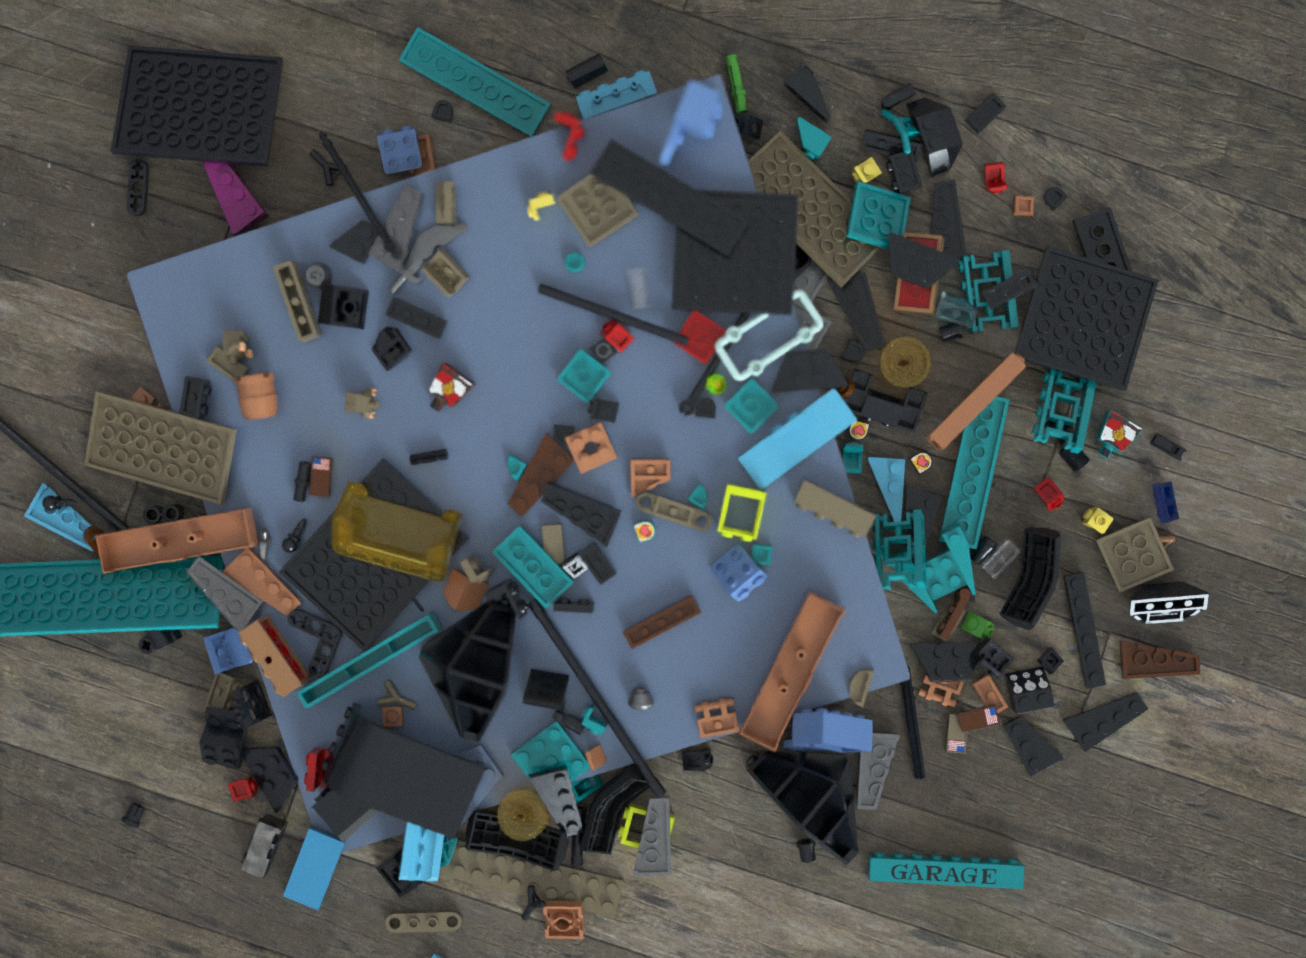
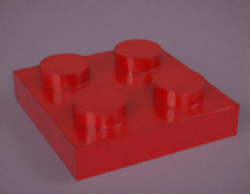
M693 311L679 332L689 337L687 345L683 346L675 342L672 343L706 365L715 351L716 341L725 335L726 330L698 311Z

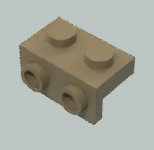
M443 248L435 254L429 263L421 268L425 276L447 297L458 292L470 278L465 270Z

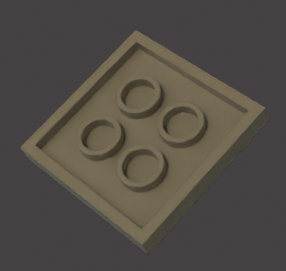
M591 174L556 197L589 248L639 216L627 196Z
M1151 517L1095 539L1119 593L1174 570Z

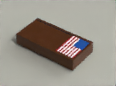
M312 456L309 495L330 497L333 458Z
M995 704L957 712L962 732L1000 724Z

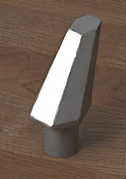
M263 528L260 530L261 536H259L261 560L267 558L271 543L268 529Z

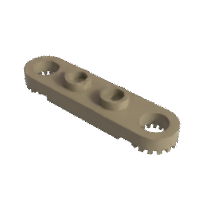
M642 492L636 499L638 509L654 516L698 531H705L711 526L712 518L706 511L650 492ZM642 497H650L652 502L649 507L641 505L640 500ZM704 515L707 518L708 522L705 526H699L696 523L698 516Z
M455 910L394 912L387 917L385 926L392 933L456 931L462 924V915ZM455 916L458 923L452 926L448 924L447 918ZM398 918L400 926L396 928L391 926L390 920Z

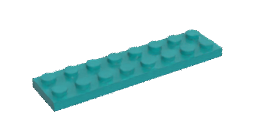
M419 27L416 28L399 58L400 63L529 137L534 136L551 106L544 99Z
M996 396L962 430L938 541L945 542L942 530L959 522L968 539L969 548L977 549L1010 399Z

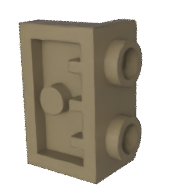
M452 181L436 184V223L456 224V183Z
M473 554L460 562L471 583L477 581L479 584L492 576L493 566L482 571L481 568L483 566L478 557L475 558Z
M226 672L215 674L204 707L210 706L232 711L236 709V706H231L230 704L236 700L232 691L243 687L245 679L234 677Z

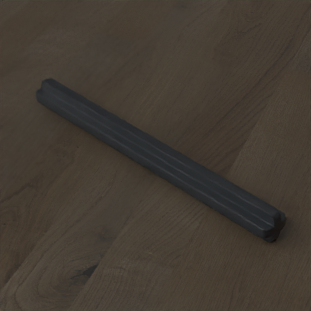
M907 666L910 678L901 682L914 777L916 779L925 778L911 672L910 667Z

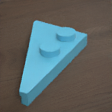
M867 457L892 520L900 522L902 517L905 459Z

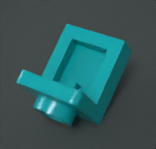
M856 442L844 444L842 461L846 473L861 474L863 444Z
M591 704L589 708L585 707L581 718L584 719L581 725L588 727V731L598 735L600 733L603 735L607 723L591 716L594 704Z

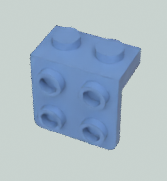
M412 126L401 127L400 132L393 133V129L381 131L382 135L377 136L383 168L386 174L422 167L417 141V129H412Z
M739 543L735 544L710 566V570L729 595L738 602L745 599L755 587L762 585L768 577Z
M235 628L203 638L214 674L253 662L251 651L241 643L240 635Z

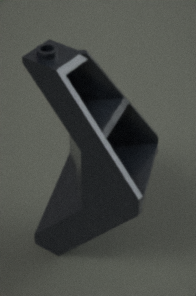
M501 598L500 601L497 600L495 602L491 599L421 647L419 659L460 738L480 742L506 694L516 613L508 599Z
M761 750L756 756L753 754L746 761L747 765L745 767L747 772L806 835L846 866L859 853L851 762L843 754Z

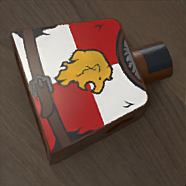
M446 362L442 363L429 389V392L435 396L430 407L438 412L441 411L445 404L449 407H454L476 384Z

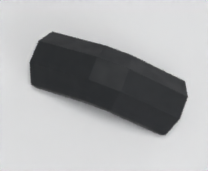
M1048 528L1024 529L1021 572L1015 587L999 613L1003 619L1017 627L1026 630L1033 629L1054 593L1059 575L1061 535L1058 531Z
M635 764L629 765L600 788L590 805L580 850L611 855L621 814L631 801L649 788L647 781Z
M475 810L468 820L465 848L469 851L509 856L552 871L558 870L564 861L569 844L566 832L527 819Z

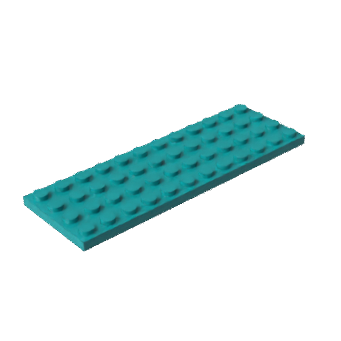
M202 555L104 574L100 560L0 563V636L218 628L220 611L186 573L198 557L222 572L224 570L221 555Z

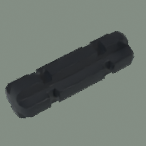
M441 449L438 452L430 451L420 453V455L413 454L409 456L411 465L435 462L438 459L446 460L448 459L447 449Z

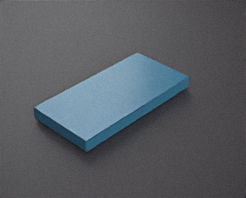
M310 826L283 897L319 910L346 840L342 842L339 837Z

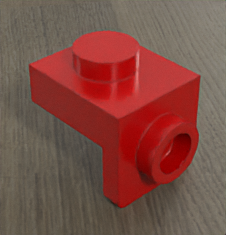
M1003 161L984 164V186L991 193H1000L1002 190L1008 189V185L1005 183V164Z
M252 776L228 783L233 802L252 798L257 794L256 791H258L257 783L252 779Z

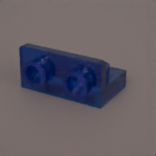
M1172 481L1153 484V494L1156 499L1157 513L1161 523H1168L1179 519Z

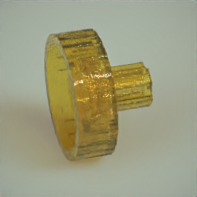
M911 337L897 338L889 342L880 353V373L889 384L895 387L909 388L921 383L929 373L931 367L929 351L917 339ZM901 360L906 362V365L903 367L898 365V362Z
M528 788L517 789L507 794L500 802L497 811V819L501 830L510 838L518 841L530 840L542 833L548 824L550 816L549 810L537 791ZM523 814L524 818H517V815Z

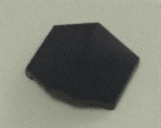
M385 327L379 333L376 343L372 347L373 353L386 371L391 370L405 360L412 351L399 330L393 327Z

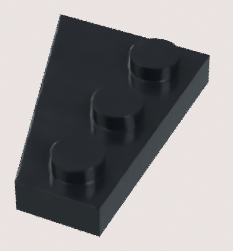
M905 485V521L906 512L913 513V510H922L926 546L942 497ZM912 521V529H905L904 535L912 536L913 542L914 521Z
M1021 716L1003 724L1029 776H1033L1064 760Z

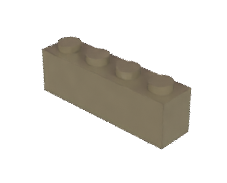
M290 260L273 266L298 341L308 342L322 337L323 334L298 262Z
M806 479L803 480L794 498V502L797 503L796 507L804 511L807 508L814 511L813 515L819 519L824 520L826 517L832 520L831 524L837 528L842 529L844 526L850 529L849 533L857 538H860L861 535L866 537L876 518L875 514Z

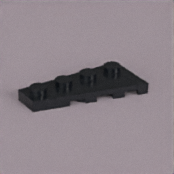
M866 273L853 275L842 287L835 281L828 282L866 351L885 347Z
M1135 692L1113 700L1108 704L1097 706L1094 709L1062 720L1082 750L1086 752L1148 710V707L1139 694Z

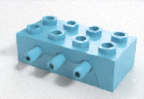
M641 70L634 73V76L628 79L622 77L617 79L614 84H602L595 91L590 92V90L579 93L576 100L582 119L584 120L657 95L650 71L645 72Z

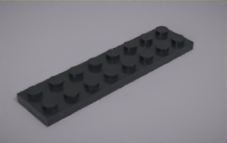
M610 139L590 172L595 178L727 257L749 223L748 220L613 139Z

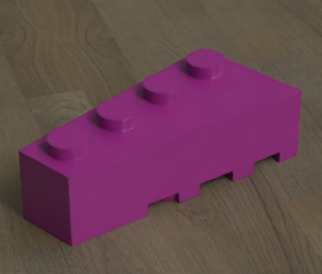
M202 161L234 236L248 232L269 216L231 164Z

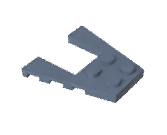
M482 744L454 754L475 763L477 760L484 762L486 768L461 825L504 775Z

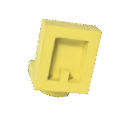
M871 157L860 165L855 166L852 169L853 173L851 175L855 182L860 181L867 184L881 175L882 172Z

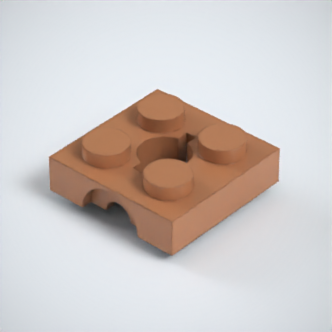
M601 421L565 436V440L581 474L617 458ZM590 441L597 444L596 451L592 453L584 450L585 444Z
M545 901L546 905L543 907L545 938H584L582 901ZM560 919H565L568 922H562Z

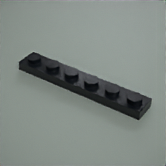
M1084 572L1065 575L1063 577L1085 688L1105 686L1106 681Z

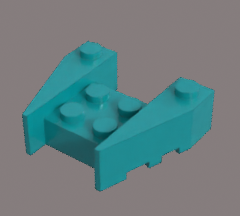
M959 522L942 530V536L948 549L926 559L927 588L919 589L918 586L910 588L934 613L938 612L934 600L968 585L972 595L976 594L968 539ZM907 547L890 555V558L908 557ZM915 562L912 565H903V572L912 571L914 579ZM908 579L902 580L909 587Z

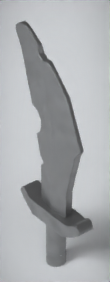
M458 223L455 226L440 224L418 234L411 254L403 264L402 273H400L389 290L395 294L406 279L412 283L421 284L422 279L416 278L414 275L424 264V260H428L434 255V249L437 246H445L460 234L468 231L469 227L466 224Z

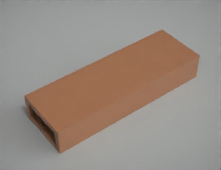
M1013 352L1006 355L924 438L938 451L943 450L1026 367L1023 357Z

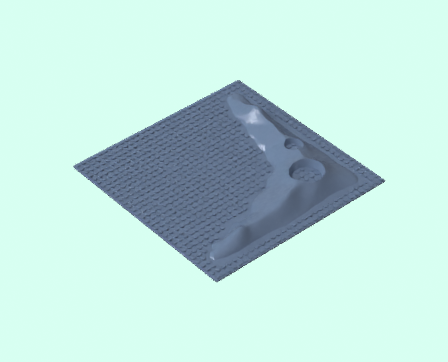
M720 75L696 82L721 93L724 111L721 119H716L715 121L716 131L713 138H708L707 142L686 134L682 145L677 146L668 166L661 164L660 158L674 125V117L688 85L581 120L583 128H585L584 135L581 140L578 139L576 147H578L577 155L570 162L564 160L562 156L572 129L563 126L363 193L382 226L405 185L424 195L418 219L415 220L413 226L414 233L413 237H410L407 247L409 251L407 257L404 258V264L417 241V235L435 225H440L436 223V184L444 183V181L456 183V224H466L469 230L460 234L445 246H437L434 249V255L428 260H424V264L414 275L416 278L422 279L421 284L412 283L406 279L395 294L389 288L399 277V272L370 255L366 263L362 264L329 247L331 243L361 220L371 223L355 196L128 272L127 277L172 411H180L185 376L211 380L212 391L207 399L209 408L207 415L204 416V420L237 429L225 502L219 505L203 500L207 515L252 507L258 541L259 536H261L260 530L263 528L268 529V534L271 536L267 558L263 561L303 601L296 609H302L332 622L285 579L279 571L383 458L469 537L465 544L416 595L415 598L424 611L421 612L416 604L411 601L367 649L431 611L434 612L443 627L435 634L308 709H305L296 692L318 678L311 676L312 678L285 697H282L281 694L278 695L275 692L274 684L264 676L262 667L257 663L292 768L299 779L297 783L312 827L336 837L339 836L332 831L312 808L316 803L314 799L326 787H318L314 792L306 791L304 776L305 773H308V765L305 764L307 754L315 747L329 749L332 741L336 742L338 735H336L337 729L340 724H344L346 720L344 718L345 711L348 706H352L353 702L361 705V712L364 716L383 727L382 707L401 705L392 703L378 706L377 699L383 696L385 692L384 683L387 680L393 683L400 696L417 703L415 710H412L402 705L404 725L384 728L452 754L482 744L502 771L503 777L475 808V811L537 793L531 781L511 757V753L556 721L552 718L556 709L523 704V697L531 669L569 675L563 711L568 716L571 714L583 721L584 719L581 718L585 707L589 708L594 702L530 608L527 610L528 614L524 619L519 620L516 615L506 694L480 742L460 738L419 659L421 647L475 610L457 611L450 607L443 595L452 569L465 573L460 562L472 554L475 558L478 557L483 566L481 568L482 571L491 566L494 568L491 572L492 576L484 581L489 583L485 593L490 588L511 578L512 582L515 581L519 587L520 592L518 594L521 600L524 599L528 604L535 599L524 585L492 553L520 525L544 548L542 525L562 524L565 560L574 553H579L592 542H595L617 572L616 575L600 585L591 571L587 569L574 579L575 582L555 600L559 601V598H570V601L578 602V599H590V602H595L593 613L553 611L554 602L547 608L543 605L542 607L644 760L732 734L728 733L707 738L700 737L697 718L704 717V712L696 713L695 705L702 704L703 701L714 702L719 701V698H733L734 706L727 707L728 712L736 711L740 731L741 725L809 590L845 607L846 611L843 617L840 618L813 672V677L793 713H801L802 709L811 710L850 698L849 682L854 674L863 669H874L868 692L909 680L910 673L867 537L861 535L860 538H857L849 533L850 529L844 526L842 529L837 528L831 524L832 520L826 517L824 520L819 519L813 515L814 511L808 508L804 511L796 507L797 503L794 502V498L803 480L806 479L856 505L835 437L762 489V491H766V497L757 540L752 539V542L740 539L741 536L733 535L730 538L721 536V532H718L727 483L761 490L738 458L772 433L771 429L779 423L784 425L788 422L787 417L795 411L799 414L822 397L820 389L771 393L786 353L764 366L763 372L760 375H751L742 381L734 379L721 360L712 376L719 375L723 379L721 389L717 392H711L706 384L694 403V412L689 416H684V414L690 411V405L685 404L683 406L684 411L682 414L679 412V405L682 401L688 399L716 355V350L705 365L672 343V341L620 322L617 323L632 335L634 339L622 352L616 349L618 353L602 364L612 374L590 401L594 402V399L598 398L619 403L615 423L590 418L591 414L588 413L590 402L588 404L556 380L580 348L599 362L590 348L604 338L600 331L602 326L611 319L538 293L541 283L677 333L680 332L693 312L690 310L671 309L676 226L629 198L639 216L589 248L556 198L590 175L610 139H613L696 190L758 193ZM548 192V194H553L556 201L555 204L537 208L540 220L535 221L533 217L530 218L527 206L530 205L529 200L537 198L539 193ZM442 248L470 276L458 292L450 297L441 293L439 288L421 270ZM573 252L581 254L585 259L583 270L577 273L569 271L565 266L567 255ZM290 260L298 262L317 319L322 289L311 288L305 281L304 273L310 264L321 262L328 266L331 272V280L328 285L369 290L364 329L319 323L323 334L322 337L308 342H299L273 266ZM392 297L447 320L448 322L441 339L386 316L385 314ZM792 305V316L770 315L742 333L739 341L731 344L726 353L739 373L747 369V364L750 361L761 360L796 337L797 331L800 330V325L794 306ZM698 311L725 330L734 326L742 314ZM750 314L747 320H749L756 314ZM385 327L397 328L412 349L405 360L389 371L385 370L372 351L379 333ZM224 330L243 331L249 337L246 349L253 351V358L250 359L243 356L242 359H238L250 368L246 375L274 372L275 380L273 381L278 395V411L276 416L245 420V416H242L240 404L238 403V387L235 385V382L206 362L217 345L223 348ZM799 343L787 352L807 350L805 343ZM446 362L476 385L454 407H449L445 404L441 411L438 412L430 407L435 396L429 392V389L440 365ZM751 378L780 406L752 434L724 407ZM368 388L376 389L374 401H379L380 406L378 409L373 410L375 412L373 419L363 418L361 413L344 412L346 392L363 393ZM710 398L715 402V419L695 417L696 406L699 400ZM601 421L617 458L582 474L574 461L553 483L622 510L607 547L596 538L588 535L580 527L572 524L566 517L561 516L542 503V496L523 517L508 505L512 494L545 434L548 433L553 438L554 425L574 426V432H577ZM592 441L587 442L584 446V450L589 453L597 449V444ZM568 444L560 445L573 457ZM447 449L448 459L446 460L438 459L435 462L420 463L418 465H411L410 455H420V453L438 452V450ZM510 454L527 463L518 481L511 476L508 469L507 461ZM312 456L333 458L330 497L309 495L310 485H308L305 502L294 501L296 487L294 480L297 478L299 462L306 461L312 463ZM631 458H671V479L644 492H650L700 509L688 500V497L700 483L707 493V504L703 511L710 514L712 518L711 526L705 531H698L638 509L636 505L638 495L631 497ZM730 494L724 526L753 532L759 499ZM644 496L640 500L643 507H649L652 502L648 496ZM700 515L696 519V523L699 526H705L708 522L704 515ZM302 519H306L305 528L298 537L300 542H297V549L292 553L285 552L282 548L283 540L288 538L289 533L293 534L294 529ZM642 521L652 522L656 529L654 537L651 540L639 543L633 524ZM259 543V545L251 549L261 558ZM737 543L742 545L750 557L753 543L772 545L770 566L757 564L768 577L762 585L755 587L745 599L739 602L729 595L710 570V566ZM245 548L220 552L225 568ZM485 595L483 596L480 606L487 602ZM690 595L694 597L701 610L700 614L631 649L623 634L624 630ZM263 601L245 628L268 614L309 673V665L320 638L291 626L288 622V616ZM300 614L293 616L294 618H296V623L298 621H304L305 624L303 626H305L306 622L309 620L308 617L306 620L300 619ZM314 620L310 623V627L312 630L318 631L320 624ZM325 625L324 630L321 632V634H323L325 631L329 632L331 634V638L337 636V634H335V629L331 631L325 629L327 625ZM343 632L326 674L364 652ZM322 646V655L329 656L330 648ZM320 660V663L314 666L317 673L323 671L320 666L325 660ZM637 687H645L647 691H650L654 705L649 709H631L628 705L631 692L635 691ZM387 690L385 697H390L391 695ZM595 705L591 716L607 723ZM721 708L710 710V715L722 713ZM608 723L603 735L591 733L586 726L581 735L564 727L584 755L587 748L601 744L607 759L606 763L596 770L592 771L590 768L572 782L632 763L634 764ZM379 811L346 839L342 852L404 834L406 821Z

